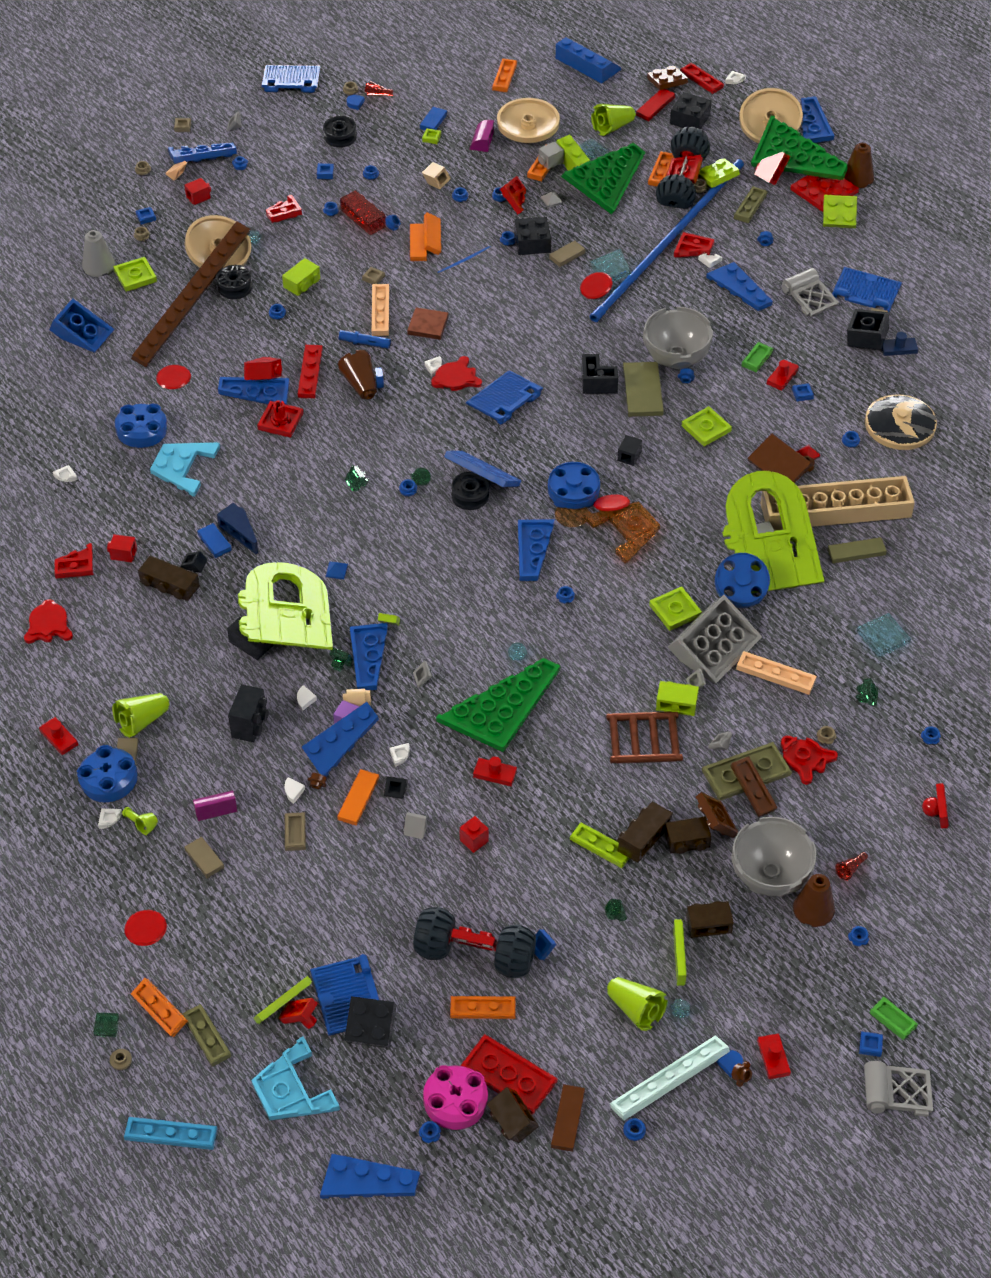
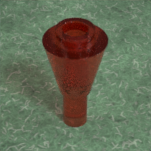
M371 80L365 85L364 92H367V96L393 95V90L386 89Z
M862 852L856 857L836 863V874L841 879L850 880L860 864L868 858V855Z

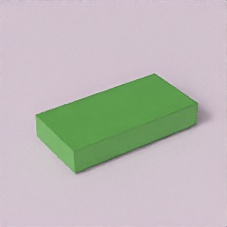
M758 342L742 361L741 366L757 373L772 354L773 348Z
M885 997L870 1010V1014L903 1041L918 1026V1023Z

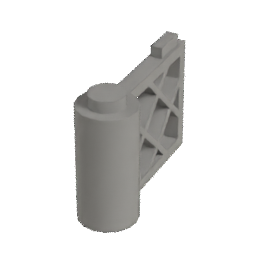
M814 268L805 270L782 282L783 292L795 298L806 316H816L839 304L837 299L819 280L818 272ZM819 287L822 293L812 291V289ZM806 294L809 295L808 299L801 298L799 295ZM811 296L819 297L820 302L810 300ZM823 298H824V299H828V300H830L832 303H830V304L822 303V299H823ZM809 304L818 306V309L812 311Z
M870 1061L864 1065L866 1106L873 1113L879 1114L883 1113L886 1109L911 1111L914 1112L915 1116L928 1117L929 1113L933 1112L930 1070L886 1066L881 1061ZM892 1073L899 1074L904 1081L898 1085L892 1079ZM914 1076L924 1077L925 1084L921 1088L912 1080ZM906 1083L916 1090L911 1097L902 1089ZM898 1092L906 1101L904 1103H894L893 1095ZM920 1094L926 1100V1106L919 1105L913 1099Z

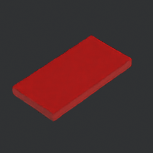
M486 1034L483 1035L460 1065L481 1073L484 1076L487 1087L498 1094L506 1087L517 1091L532 1115L558 1081V1078Z

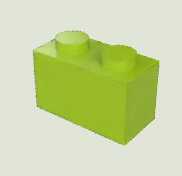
M304 258L282 275L283 288L297 296L306 292L310 286L319 281L320 266Z
M660 681L656 710L695 716L699 686Z

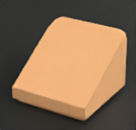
M183 161L173 165L166 172V175L172 180H176L184 172L187 162Z

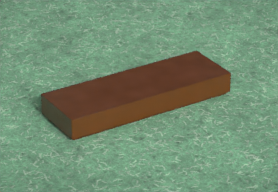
M748 756L731 763L730 767L758 817L777 810L778 807L750 757Z
M563 1084L551 1148L573 1152L585 1088Z

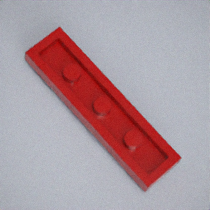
M305 345L297 393L298 398L315 399L323 352L322 345Z

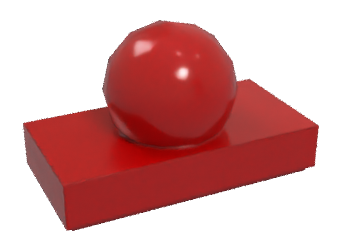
M943 783L936 784L937 798H926L923 801L922 810L930 817L939 815L941 828H948L945 787Z

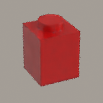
M202 178L184 185L186 197L193 205L211 198V187Z
M113 534L112 540L107 544V552L110 553L111 560L133 562L137 551L135 537Z
M476 816L459 827L460 841L473 853L489 842V828Z

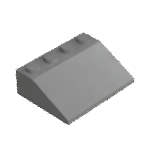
M722 595L693 621L668 648L682 663L694 671L700 668L703 676L716 684L739 661L743 651L748 652L762 636L725 595Z

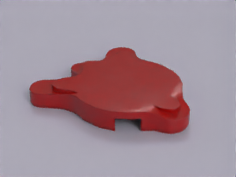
M461 356L456 362L440 366L431 380V385L434 388L444 389V387L451 388V391H457L466 387L479 388L482 386V380L475 376V368H467L469 358Z
M48 599L43 601L41 605L31 612L29 616L30 627L24 635L26 643L31 644L37 640L49 643L52 641L53 636H58L65 641L73 638L72 631L67 627V613L54 600Z
M784 736L781 739L783 758L789 768L799 774L801 782L805 785L812 782V771L824 773L826 764L835 762L838 758L836 751L824 749L810 738L806 737V740H797L798 737Z

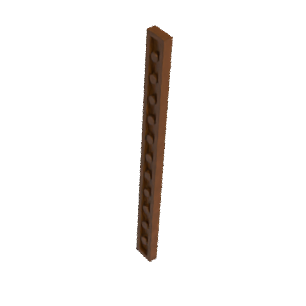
M238 221L234 223L133 353L132 360L144 367L148 366L216 278L217 273L226 265L249 235L250 228Z

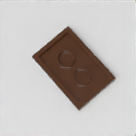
M772 433L747 458L759 470L782 474L794 483L812 466L810 461Z

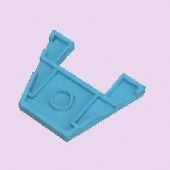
M220 443L163 444L150 468L151 474L168 483L171 482L178 489L189 492V495L195 497L201 483L198 480L185 477L196 455L215 458L220 449Z
M304 1036L300 1037L292 1048L285 1050L277 1061L270 1063L251 1080L269 1120L340 1110L331 1089L309 1099L293 1067V1064L312 1056Z

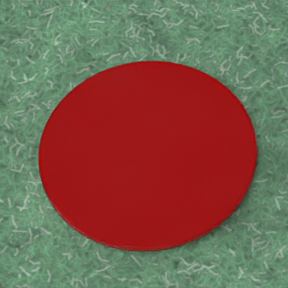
M604 272L592 273L582 281L580 291L588 299L601 298L611 290L612 278Z
M181 365L166 366L156 376L157 383L166 389H179L188 384L191 379L190 371Z
M606 495L598 498L594 502V507L601 511H616L626 508L630 504V500L623 495Z
M141 910L129 917L124 931L131 943L139 946H149L158 942L164 936L167 924L165 918L159 912Z

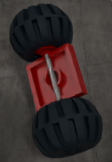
M684 127L674 134L671 140V152L674 158L671 160L667 176L659 182L656 188V198L660 205L686 209L693 205L696 198L694 184H696L701 164L710 151L708 136L700 129Z
M430 907L420 913L415 928L413 947L415 952L427 960L443 959L448 955L452 942L455 941L458 944L494 951L495 969L508 978H520L529 973L536 946V936L529 928L523 925L506 926L502 929L497 942L495 937L492 936L493 934L480 931V934L472 932V929L459 926V930L455 929V917L448 910L441 907Z

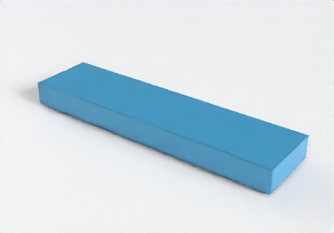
M129 1117L124 1139L127 1141L213 1150L218 1129L217 1126Z

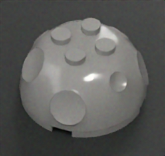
M677 307V310L666 311V308L656 311L647 319L643 331V341L652 358L660 365L674 369H684L699 363L708 354L713 340V330L707 317L694 309Z
M763 817L751 825L746 824L738 832L732 848L731 858L736 875L751 891L759 895L782 897L800 890L808 881L816 864V847L814 841H811L807 836L806 830L797 823L780 817Z

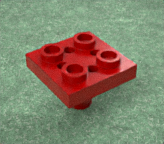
M280 400L270 401L257 424V428L261 431L291 438L304 414L303 408L286 405L283 401L280 403Z

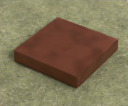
M416 307L407 330V335L441 340L449 313Z

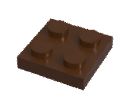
M668 66L661 70L655 69L653 72L647 73L648 80L659 90L688 83V77L676 66Z
M703 792L695 796L699 803L698 808L706 815L708 819L706 822L712 830H717L722 835L732 838L737 836L738 830L721 801Z

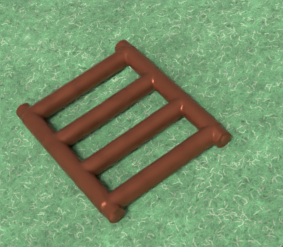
M670 711L606 714V719L610 723L612 746L610 763L683 761V755L680 754L676 722L679 713ZM668 719L672 754H660L657 720ZM637 720H649L652 754L640 755ZM617 721H629L632 755H620Z

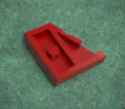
M516 176L501 187L500 191L518 215L523 211L521 205L525 202L526 188L518 176Z
M292 194L287 196L288 200L284 203L279 201L274 206L266 209V215L271 223L302 215V209Z
M683 232L674 251V257L710 255L715 239Z
M92 543L87 544L86 549L79 552L74 550L66 556L55 559V578L93 575Z

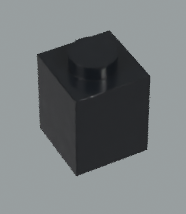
M625 435L618 448L617 461L634 466L642 452V440Z

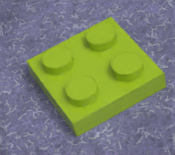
M724 158L717 160L709 166H704L699 171L698 177L705 180L706 184L713 188L740 175V172L736 166Z
M824 195L823 227L856 228L857 196Z
M145 257L113 266L114 272L126 292L157 282V277Z
M710 406L683 420L681 425L704 447L732 430V426Z
M682 586L649 602V606L669 631L697 619L702 614L700 608Z

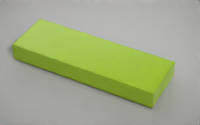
M580 822L570 836L571 841L620 868H623L629 860L627 856L617 851L618 842Z
M674 919L673 937L677 986H684L687 973L682 919Z
M306 976L253 1018L257 1024L263 1022L312 984L311 979Z

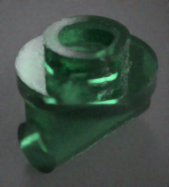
M423 467L417 468L414 473L410 474L411 479L420 486L426 485L431 478L430 472Z
M610 899L605 906L607 918L619 921L627 920L622 901L620 899Z

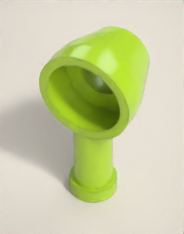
M129 807L124 808L122 811V815L135 822L137 829L144 835L149 834L158 824V819L153 813L138 815Z

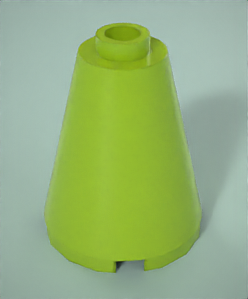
M597 104L593 108L595 110L591 114V120L594 130L599 131V135L605 136L634 121L636 113L631 106Z
M161 693L119 699L113 704L112 713L115 722H120L122 726L119 730L126 737L130 738L167 712L170 703L167 696Z
M621 977L612 979L607 986L609 997L642 1031L652 1029L653 1026L650 1024L654 1020L659 1022L665 1013L668 1000L664 997L666 994L660 990Z

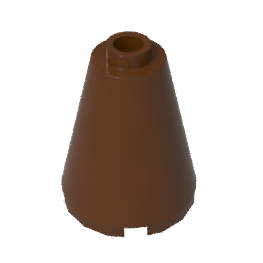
M863 142L855 145L847 162L848 169L844 178L858 188H865L874 181L871 147Z
M356 350L355 354L351 355V353L343 356L338 362L340 373L362 399H372L377 389L369 352L366 350Z
M815 874L811 876L795 898L793 911L795 917L801 923L812 925V927H820L832 920L835 914V904L830 881L825 875Z

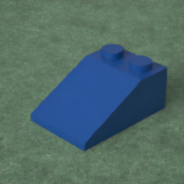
M74 298L56 316L49 329L62 340L94 353L114 331L111 326Z

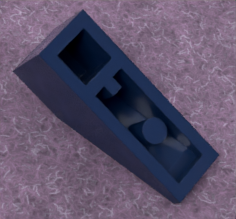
M232 503L217 514L218 526L256 555L258 553L257 540L246 511Z

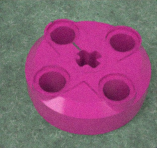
M441 1065L435 1069L434 1073L425 1083L423 1091L425 1110L430 1119L443 1128L452 1130L468 1128L477 1123L486 1110L488 1089L484 1076L477 1071L464 1066Z

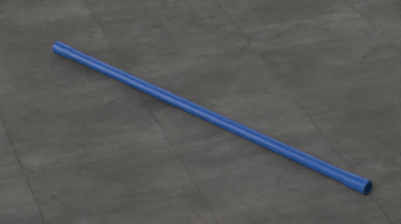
M737 159L733 165L740 171L744 166V162ZM728 181L711 188L611 295L590 314L592 321L598 322L615 301Z

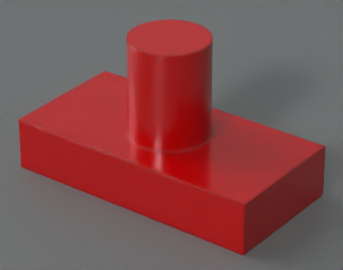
M781 360L779 366L767 379V385L782 391L797 373L799 366L787 360Z
M56 717L39 727L40 732L61 755L78 746V741Z
M491 757L490 760L478 758L473 778L512 787L517 767L501 763L499 757Z
M313 998L289 1001L278 1019L284 1024L301 1022L307 1029H310L317 1021L312 1012L318 1002Z
M779 1033L758 1037L757 1042L768 1079L790 1076L791 1071Z

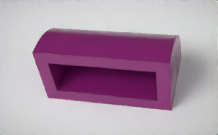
M484 120L477 125L470 150L489 151L494 134V120Z
M233 790L193 800L198 821L238 812Z

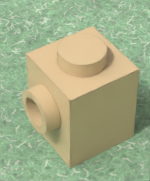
M434 162L422 172L427 183L438 189H441L451 179L445 167Z

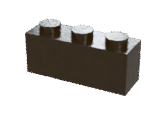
M151 555L138 570L139 579L143 585L154 587L162 593L171 594L179 600L189 601L200 586L198 574Z
M653 801L647 807H643L639 817L633 819L628 829L620 833L617 842H619L617 851L639 863L665 833L666 822H671L673 812Z

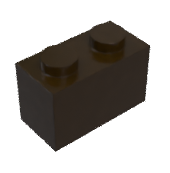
M706 816L666 822L665 837L670 854H683L690 850L702 851L710 847L712 836L706 822Z
M715 901L709 904L696 903L687 906L686 920L690 938L732 933L734 922L729 901Z
M506 1087L487 1103L491 1110L489 1112L490 1116L495 1122H499L503 1128L501 1133L508 1141L512 1140L519 1143L539 1127L517 1091Z

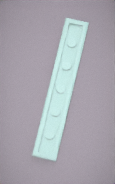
M715 1035L610 1103L612 1110L625 1121L716 1062L719 1058L730 1052L729 1047Z

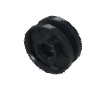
M334 116L327 119L323 124L324 139L330 146L347 147L357 139L356 123L350 117Z
M242 265L226 266L216 275L218 292L227 299H241L252 291L251 272Z
M471 471L457 475L452 480L451 485L453 503L464 510H476L483 507L489 499L490 485L488 479Z

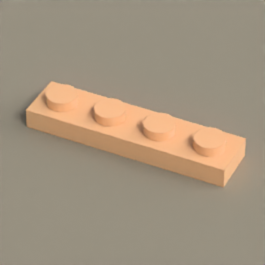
M372 284V336H389V284Z
M743 651L736 670L810 695L817 677Z

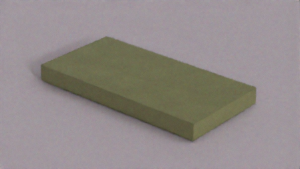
M623 363L628 417L663 416L658 363Z
M774 742L702 767V772L719 801L744 792L730 765L745 757H750L764 784L777 781L792 774Z

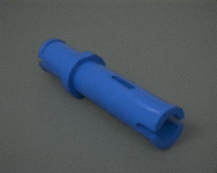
M340 330L339 340L353 342L355 345L359 343L387 349L391 345V339L361 334L359 331Z

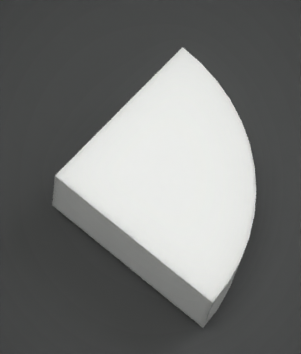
M731 71L725 83H741L746 79V75Z
M702 254L698 260L711 268L721 262L722 257L714 254V256Z
M440 356L424 362L431 376H434L438 368L442 366Z
M69 465L53 472V476L60 481L72 482L78 480Z
M304 685L297 693L298 706L303 711L317 700L316 695Z
M409 743L390 748L395 767L407 760L408 753H410Z
M288 777L285 781V793L288 800L294 804L304 792L305 785Z
M101 808L98 823L99 829L114 825L120 819L122 809Z

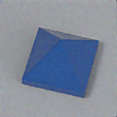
M330 561L326 577L344 579L348 564Z

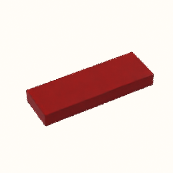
M689 63L680 69L685 76L712 94L724 88L722 82L693 63Z
M666 89L659 90L636 111V116L650 121L675 98V93Z

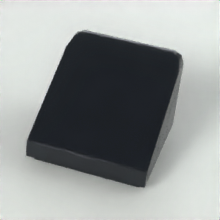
M201 551L187 553L180 568L201 573L207 558Z
M387 776L384 796L404 799L408 780Z

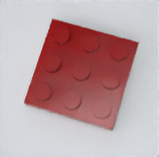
M806 175L790 187L791 191L822 212L824 195L854 196L859 193V188L845 178L837 180Z

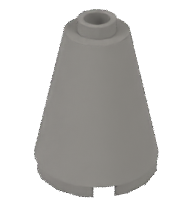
M91 230L85 235L82 268L87 275L92 277H101L102 274L111 273L114 270L115 260L102 234L99 231Z

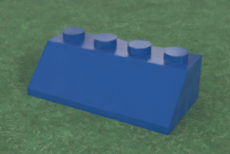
M567 37L556 43L555 59L601 84L621 70V67Z

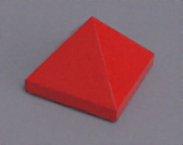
M809 444L796 451L800 455L809 456L814 460L820 457V454Z

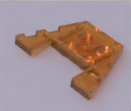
M640 502L630 503L626 508L616 511L599 510L596 513H591L590 511L584 513V519L592 528L610 521L628 542L615 549V553L624 563H627L660 530V524Z

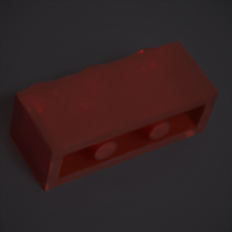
M356 190L340 198L341 211L369 235L386 227L385 214Z

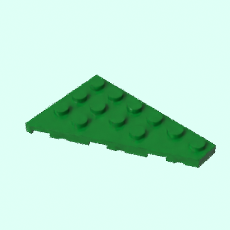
M772 115L751 161V165L756 167L762 159L783 152L791 156L783 171L843 180L848 169L847 163L839 160L835 155H830L824 148L813 143L809 138H804L798 131L788 127L784 122L781 123Z
M631 143L617 151L609 152L593 161L585 162L569 171H565L561 177L612 214L646 152L635 143Z
M542 658L534 665L525 667L524 671L515 676L512 674L501 680L498 684L488 687L487 691L469 697L461 704L454 705L450 711L442 715L438 714L436 722L504 752L559 673L560 665Z

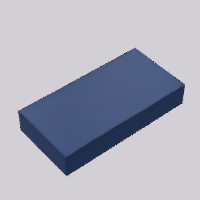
M432 107L421 122L420 129L437 130L447 116V110Z
M214 523L197 530L198 536L215 558L232 551L231 545Z

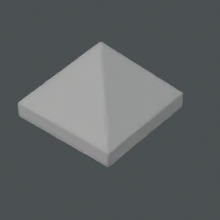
M236 112L231 117L227 125V131L242 127L240 112Z
M550 192L541 196V199L548 208L563 204V201L556 192Z
M424 661L413 672L418 688L422 687L432 678L427 661Z
M700 668L686 678L687 684L699 686V689L706 684Z
M731 731L718 734L708 745V748L728 750L732 737Z

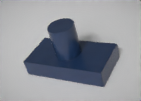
M898 332L896 339L884 341L882 347L883 355L918 354L915 338H906L907 335L904 332Z

